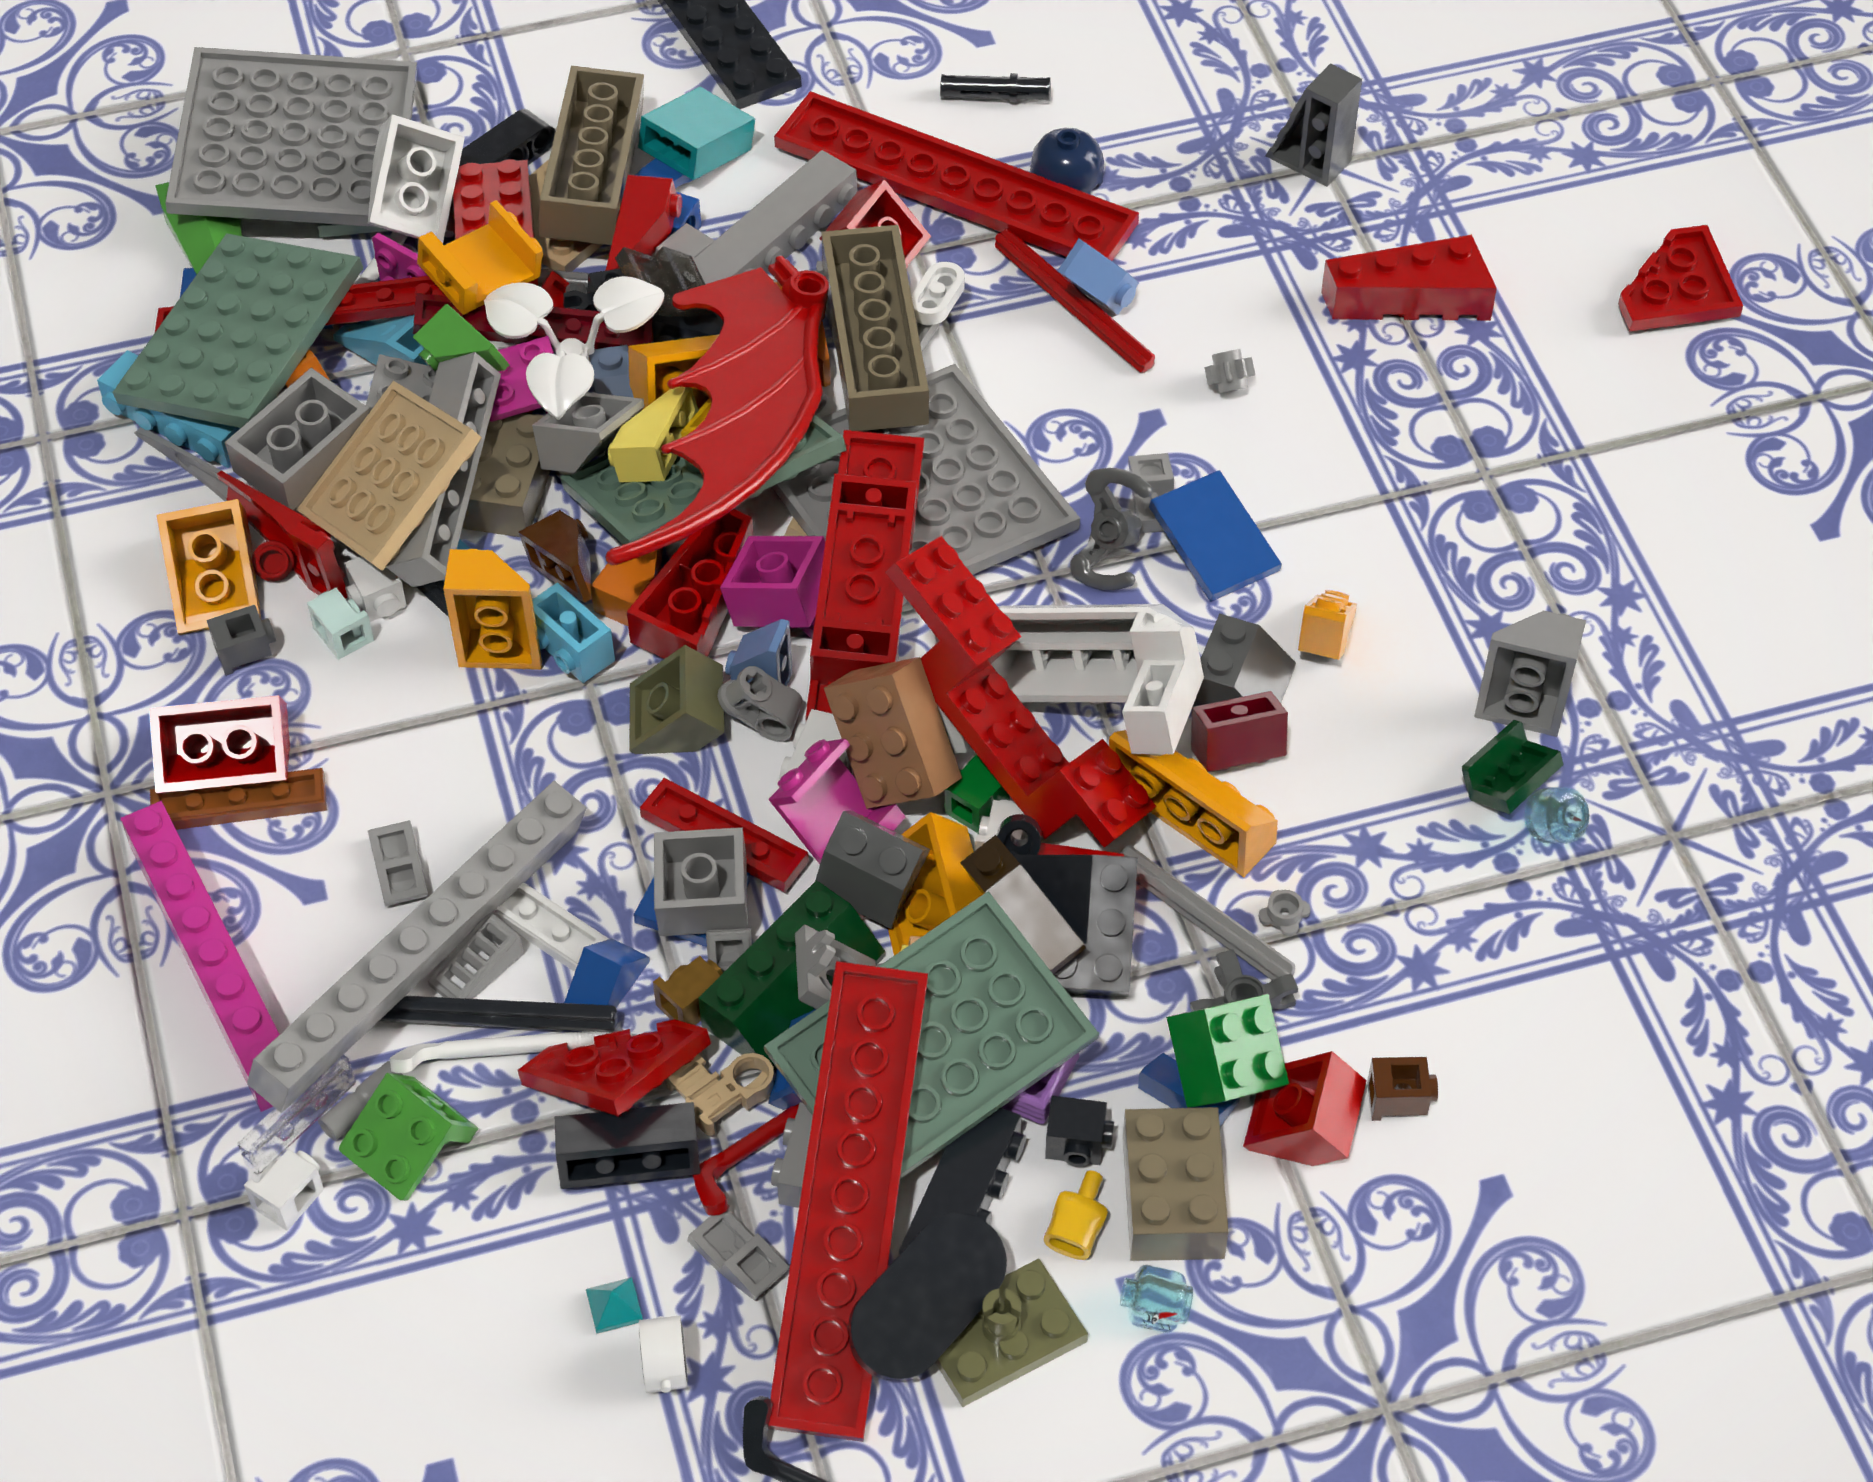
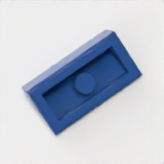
M1162 1053L1139 1073L1138 1089L1170 1108H1187L1177 1062L1172 1057ZM1240 1098L1189 1108L1218 1107L1219 1125L1221 1127L1239 1103Z

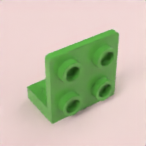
M386 1073L341 1142L339 1151L397 1199L407 1201L444 1144L448 1145L450 1141L469 1144L479 1128L415 1077Z

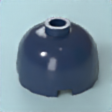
M1065 127L1054 129L1045 134L1034 147L1030 172L1091 195V189L1097 185L1099 188L1103 182L1104 157L1099 144L1089 133L1077 128Z

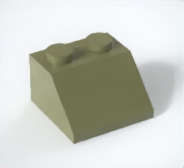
M684 645L631 682L629 751L634 754L696 752L722 735L725 725L724 710L719 704L717 695L718 689L723 684V665Z

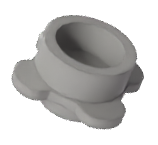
M1275 890L1270 895L1268 906L1259 911L1258 917L1262 924H1271L1281 929L1284 935L1292 936L1298 933V924L1302 918L1309 916L1310 905L1303 901L1294 891ZM1284 911L1288 912L1289 914L1282 915L1280 912Z

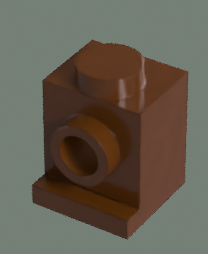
M1383 1057L1371 1059L1367 1085L1372 1121H1381L1382 1116L1428 1115L1430 1103L1437 1102L1438 1081L1436 1074H1429L1427 1057Z

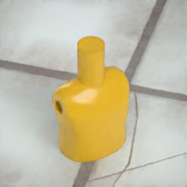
M1092 1170L1086 1171L1078 1193L1071 1191L1059 1193L1050 1224L1043 1239L1045 1245L1050 1249L1078 1260L1089 1258L1095 1240L1101 1232L1108 1214L1107 1208L1095 1200L1103 1181V1176L1100 1173Z

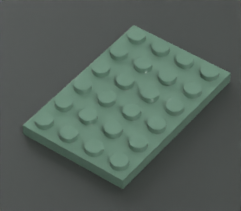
M226 233L112 392L117 404L242 428L277 397L363 270L360 257Z
M814 414L806 434L785 464L749 498L760 495L763 490L782 481L795 478L798 473L812 466L826 463L833 456L847 450L843 436ZM608 454L585 464L575 474L560 476L564 490L623 545L642 538L680 515L695 499L703 486L704 479L698 468L684 458L677 456L665 481L619 483L615 467H612L609 463Z
M989 891L879 966L928 973L900 1179L1093 1043L1099 1036V1032ZM830 1000L764 1045L766 1054L812 1116Z

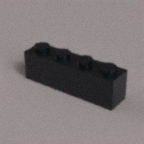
M1000 1108L946 1146L898 1250V1255L928 1223L944 1214L955 1212L968 1213L990 1224L992 1212L988 1211L991 1202L993 1198L998 1200L1002 1198L1009 1179V1173L1005 1172L1010 1160L1016 1162L1019 1160L1025 1145L1026 1135L1021 1134L1020 1114Z

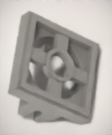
M804 924L795 933L798 999L818 1009L831 998L832 986L828 982L826 974L834 977L836 961L876 966V962L874 959L834 940L835 934L827 930L819 932Z

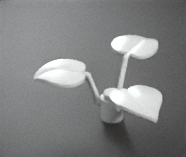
M615 277L604 282L597 289L593 297L594 306L600 313L595 315L586 344L575 338L565 339L561 343L558 341L551 326L544 319L553 309V300L543 288L531 283L504 285L487 295L484 304L487 320L491 328L505 338L517 339L527 337L536 330L537 325L544 329L556 355L542 353L535 356L527 367L526 380L536 401L550 415L560 420L566 411L582 398L593 384L594 370L588 355L595 352L594 343L600 323L605 320L606 327L614 333H625L637 329L658 311L665 295L659 287L633 277Z

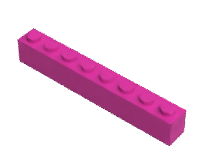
M159 801L120 819L130 848L247 1083L253 1059L280 1034L162 801ZM248 1085L261 1112L273 1107Z

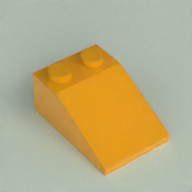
M238 499L156 515L177 633L179 635L207 630L209 627L206 620L251 605L256 606L261 619L256 572L252 563L254 552L247 513Z

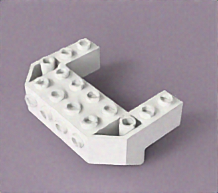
M1164 604L998 606L1010 618L1013 626L1022 637L991 665L1006 680L1009 688L1021 703L1048 702L1050 704H1060L1063 702H1088L1090 704H1101L1104 702H1126L1122 713L1131 754H1150L1153 756L1174 754L1204 679L1195 630L1190 624ZM935 636V640H936V644H937V643L939 642V639ZM937 705L953 753H967L970 745Z

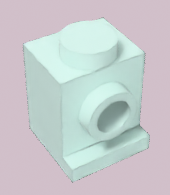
M337 588L323 592L317 598L307 602L313 629L338 660L374 641L368 614L365 610L360 611L353 599L346 601Z

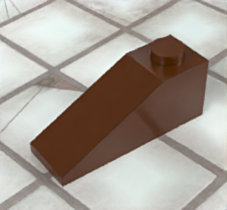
M559 510L518 532L531 567L554 583L558 582L564 589L585 603L592 599L591 562L585 543L589 537L579 519H573Z

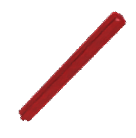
M1004 229L996 235L995 247L1136 370L1140 373H1145L1148 369H1152L1155 364V354L1062 276L1009 229Z

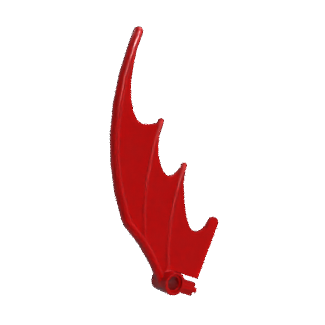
M778 256L775 258V263L768 266V271L780 283L782 290L759 267L674 294L672 305L675 308L681 310L705 308L715 312L723 320L720 335L708 351L692 368L667 382V386L670 389L677 387L697 388L706 392L711 399V408L705 420L695 430L661 447L663 454L673 453L698 468L704 478L703 486L695 499L680 515L638 540L607 551L605 556L607 563L619 565L685 539L717 521L756 493L788 460L806 434L823 393L818 365L820 325L825 318L829 282L821 273L809 270L798 271L788 259Z

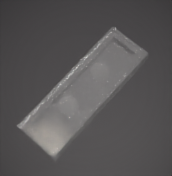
M343 1054L286 1110L280 1113L274 1108L237 1143L248 1169L256 1175L261 1174L269 1163L276 1160L356 1084L349 1058Z

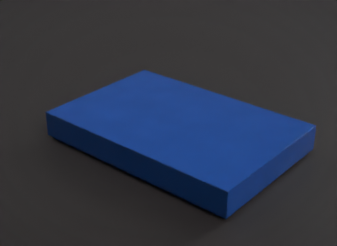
M1220 470L1150 500V510L1210 602L1280 571L1281 561Z

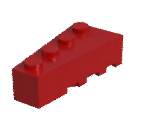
M1472 234L1325 260L1321 289L1332 319L1383 320L1384 314H1391L1403 317L1404 320H1419V315H1442V320H1458L1459 315H1476L1477 321H1491L1497 287Z
M733 509L722 518L693 533L684 541L627 610L630 643L663 659L684 645L707 657L709 656L728 612L720 587L748 536H754L751 516Z

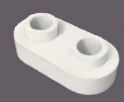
M939 262L928 268L911 295L916 322L924 325H935L947 318L964 291L965 275L959 265L952 262Z

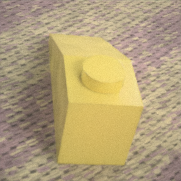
M677 387L668 390L620 427L613 442L608 447V460L610 465L615 467L619 483L665 481L678 455L673 453L663 454L661 447L664 444L682 438L681 431L699 411L692 388Z

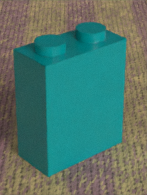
M698 87L641 116L638 148L694 181L751 150L756 118L706 89Z

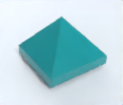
M632 1277L586 1289L596 1334L637 1324L639 1320H643Z

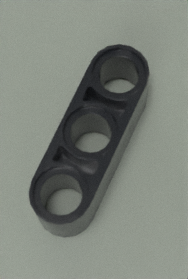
M521 109L464 147L459 166L467 163H497L509 159L516 161L528 160L529 165L551 149L556 130L528 109Z

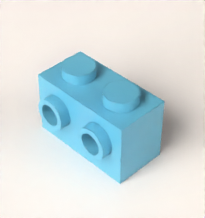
M558 582L532 599L540 650L544 648L548 651L564 673L569 674L571 672L582 683H585L615 661L611 629Z

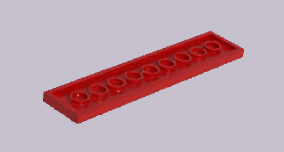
M812 91L807 94L774 136L776 148L808 160L823 150L856 169L857 178L875 184L885 179L898 194L999 232L1009 229L1023 241L1066 257L1077 240L1081 239L1113 261L1139 223V212L1061 183L1053 182L1042 176Z
M836 961L770 1400L773 1407L768 1429L864 1442L873 1375L860 1366L851 1352L848 1327L849 1315L859 1298L888 1267L928 973Z

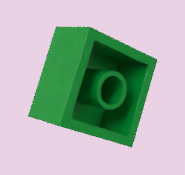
M1269 994L1230 1001L1166 1017L1187 1108L1224 1102L1289 1084Z

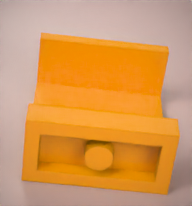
M497 200L490 203L487 225L446 245H443L432 231L418 237L417 264L462 315L484 305L487 295L497 288L511 283H528L540 277L543 251L539 242L534 237H530L520 227L514 214L507 212Z

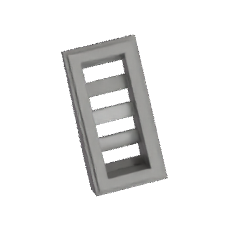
M489 913L428 980L429 986L444 998L473 999L524 954L520 935L493 913ZM481 951L489 956L487 961L478 955ZM467 963L477 970L475 975L464 968ZM455 975L466 985L460 989L449 979Z

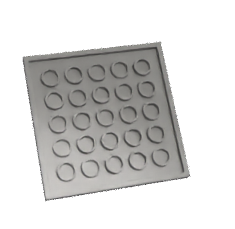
M194 47L165 202L167 213L377 227L368 224L372 165L380 126L392 114L411 120L417 79V62Z
M956 364L926 375L929 388L928 425L862 431L924 438L912 551L909 554L942 536L948 545L955 549L960 560L973 575L1079 529L1080 517ZM846 408L821 417L824 422L842 436L844 430H849ZM841 453L833 456L826 463L817 464L798 473L791 480L782 481L771 486L807 536H824L826 541L834 473L838 474ZM904 597L903 604L908 603V600Z

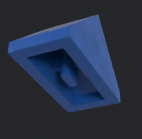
M612 938L585 946L564 1003L613 1005L617 1008L649 964L650 957Z

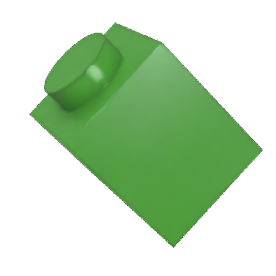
M445 304L413 336L423 348L418 355L435 372L440 362L476 352L497 371H504L510 365L489 340L448 304Z

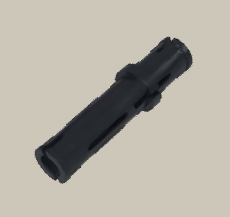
M1010 73V77L941 74V98L1009 99L1010 103H1017L1018 100L1026 99L1050 101L1051 77H1018V73Z

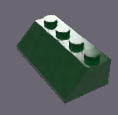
M817 880L698 998L701 1026L703 1028H707L710 1033L741 1055L747 1053L763 1055L769 1059L773 1070L777 1067L764 1051V1045L789 1029L791 1020L816 1009L798 999L795 933L804 924L819 932L827 930L835 934L834 940L874 959L876 966L886 956L885 950L853 906ZM826 974L827 980L832 986L834 977Z

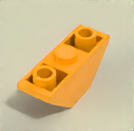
M1325 590V593L1317 594L1305 605L1298 646L1299 651L1337 660L1343 656L1357 609V603L1348 602L1350 595L1338 591Z

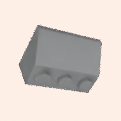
M1543 610L1492 633L1474 717L1508 725L1513 720H1517L1523 723L1526 730L1557 737L1586 620Z

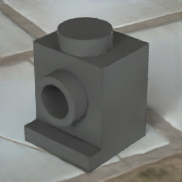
M255 605L206 620L225 676L233 674L232 668L272 655L269 644L276 642L269 618L260 619Z

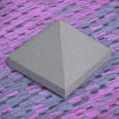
M751 928L706 930L708 960L714 961L723 973L752 945Z

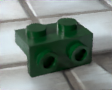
M1513 720L1462 766V773L1471 801L1510 814L1559 770L1564 763L1560 751L1528 741L1523 723Z

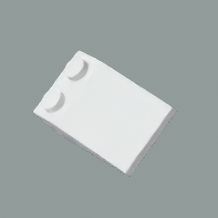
M392 114L380 126L372 165L368 224L417 239L432 231L443 243L465 137Z

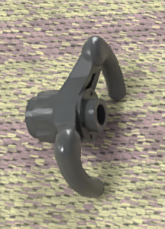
M1095 469L1089 473L1085 482L1086 491L1090 494L1095 504L1094 519L1091 524L1088 544L1079 554L1073 556L1070 561V570L1075 579L1086 586L1099 590H1119L1130 587L1135 583V576L1131 572L1102 575L1092 570L1095 564L1114 549H1124L1126 546L1135 545L1140 539L1142 527L1140 518L1132 514L1130 509L1121 508L1107 485L1110 483L1121 484L1130 488L1142 498H1147L1151 495L1152 487L1140 476L1124 469Z

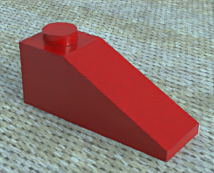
M627 176L606 270L626 268L629 276L634 277L656 251L655 248L672 232L675 217H680L682 211V196L677 194L672 178Z

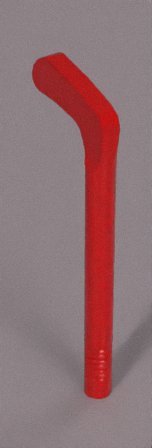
M799 1104L789 1107L720 1153L700 1163V1174L693 1175L706 1214L715 1216L727 1212L729 1204L725 1194L716 1184L717 1179L726 1170L782 1135L787 1119H795Z

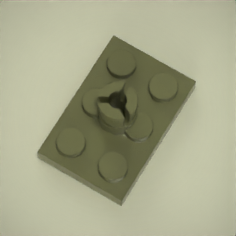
M1038 1258L1005 1275L1000 1288L992 1290L986 1295L981 1311L937 1359L935 1364L963 1408L1083 1345L1088 1340V1333Z

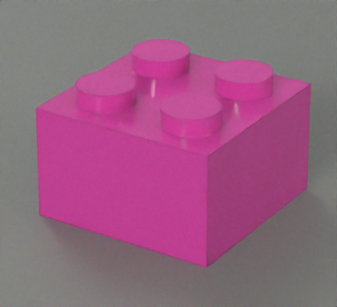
M748 536L720 587L733 626L761 628L784 619L789 621L791 628L810 627L816 615L825 548L824 536Z

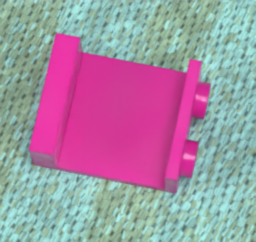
M845 738L831 741L822 739L814 743L805 752L804 756L806 759L798 768L790 770L780 778L777 783L779 788L768 799L819 864L843 811H854L893 831L906 818L896 804L866 809L856 779L839 758L850 746Z

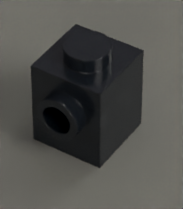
M1052 1096L1046 1134L1045 1159L1061 1160L1073 1166L1100 1165L1102 1148L1111 1149L1114 1121L1106 1120L1107 1102Z

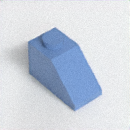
M1081 239L1077 240L1058 269V272L1081 292L1117 315L1122 308L1127 307L1132 302L1136 294V287L1139 284L1128 272Z
M780 619L743 635L737 651L731 650L728 655L725 668L726 675H730L731 680H736L743 669L748 666H756L787 686L792 675L789 621Z

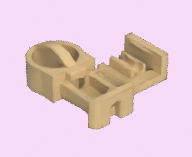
M747 1053L737 1057L731 1065L720 1072V1079L716 1071L710 1074L703 1067L706 1065V1061L698 1054L690 1063L683 1065L666 1079L667 1088L671 1092L676 1089L685 1099V1103L694 1102L696 1125L706 1135L713 1136L715 1135L714 1123L739 1104L748 1111L754 1105L766 1100L770 1096L774 1086V1070L769 1059L763 1055ZM754 1068L762 1071L754 1081L745 1087L740 1086L735 1081L736 1076L746 1069Z

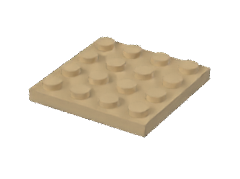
M393 380L296 510L383 571L388 563L398 555L400 547L411 532L422 523L426 512L438 496L446 491L450 480L462 464L472 456L475 447L482 437L470 427Z

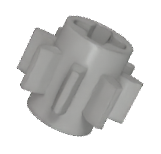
M1241 349L1213 354V365L1204 367L1207 384H1218L1219 393L1247 388L1246 377L1256 375L1252 357L1242 358Z

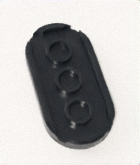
M955 1212L935 1218L914 1237L859 1298L849 1315L848 1327L851 1352L863 1369L880 1379L906 1380L922 1374L937 1361L981 1311L986 1295L992 1290L1000 1288L1003 1283L1007 1268L1006 1251L1001 1238L993 1227L975 1215Z

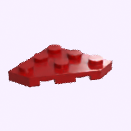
M1708 225L1671 229L1665 236L1660 248L1656 253L1653 252L1639 269L1634 281L1630 285L1628 284L1621 292L1618 302L1629 332L1741 317L1743 310L1742 301Z
M673 1019L657 1023L658 1031L642 1033L636 1036H632L630 1029L594 1036V1045L581 1046L569 1050L567 1042L549 1046L517 1071L523 1086L619 1116L621 1113L631 1109L634 1103L652 1089L659 1087L665 1079L683 1065L690 1063L696 1055L711 1044L707 1028Z

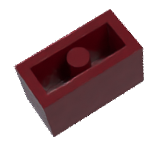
M1272 691L1192 707L1191 750L1207 772L1224 771L1234 766L1253 762L1262 763L1272 758L1286 756L1288 712Z

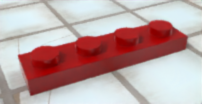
M666 778L662 779L640 806L641 818L668 832L743 827L747 855V872L784 893L809 862L807 851Z

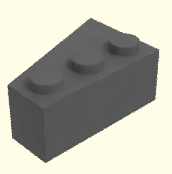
M1330 63L1305 89L1289 115V120L1277 135L1278 138L1265 156L1328 187L1351 162L1362 78Z

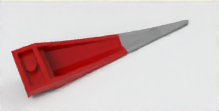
M141 427L134 432L137 437L192 474L222 500L238 499L246 510L248 523L266 541H280L291 549L294 556L293 571L309 590L320 595L323 592L337 588L345 599L348 597L343 580L345 575L338 565L333 552L335 546L331 540V534L303 515L157 434Z

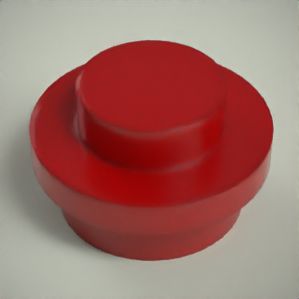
M270 540L256 548L252 557V563L259 577L275 582L286 578L290 574L294 566V556L286 544Z

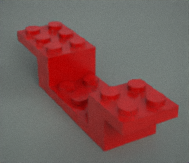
M852 430L843 431L847 450L841 452L838 474L834 473L810 653V686L805 716L806 721L811 709L833 714L824 691L825 687L850 671L897 662L899 659V635L904 595L885 572L895 562L909 555V552L912 551L924 438Z
M942 536L895 562L885 572L939 639V642L920 658L935 702L1021 811L1037 821L1044 840L1078 815L1105 848L1157 807L1148 796L1146 789L1135 780L1121 762L1118 754L1108 746L1104 739H1101L1069 763L1063 756L1060 748L1052 742L1036 722L1033 714L1025 708L1009 688L1006 680L998 674L991 664L1022 636L1015 629L1010 618L999 609L987 594L983 584L972 575L960 560L955 549L948 545Z

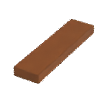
M323 768L288 772L287 781L164 794H156L155 789H150V805L162 801L176 830L327 811Z

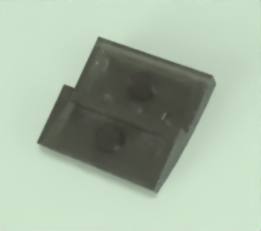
M662 246L653 257L623 247L615 257L623 276L637 278L662 289L665 297L661 307L655 313L656 315L691 317L713 313V311L705 308L681 310L672 305L674 294L705 285L691 255Z

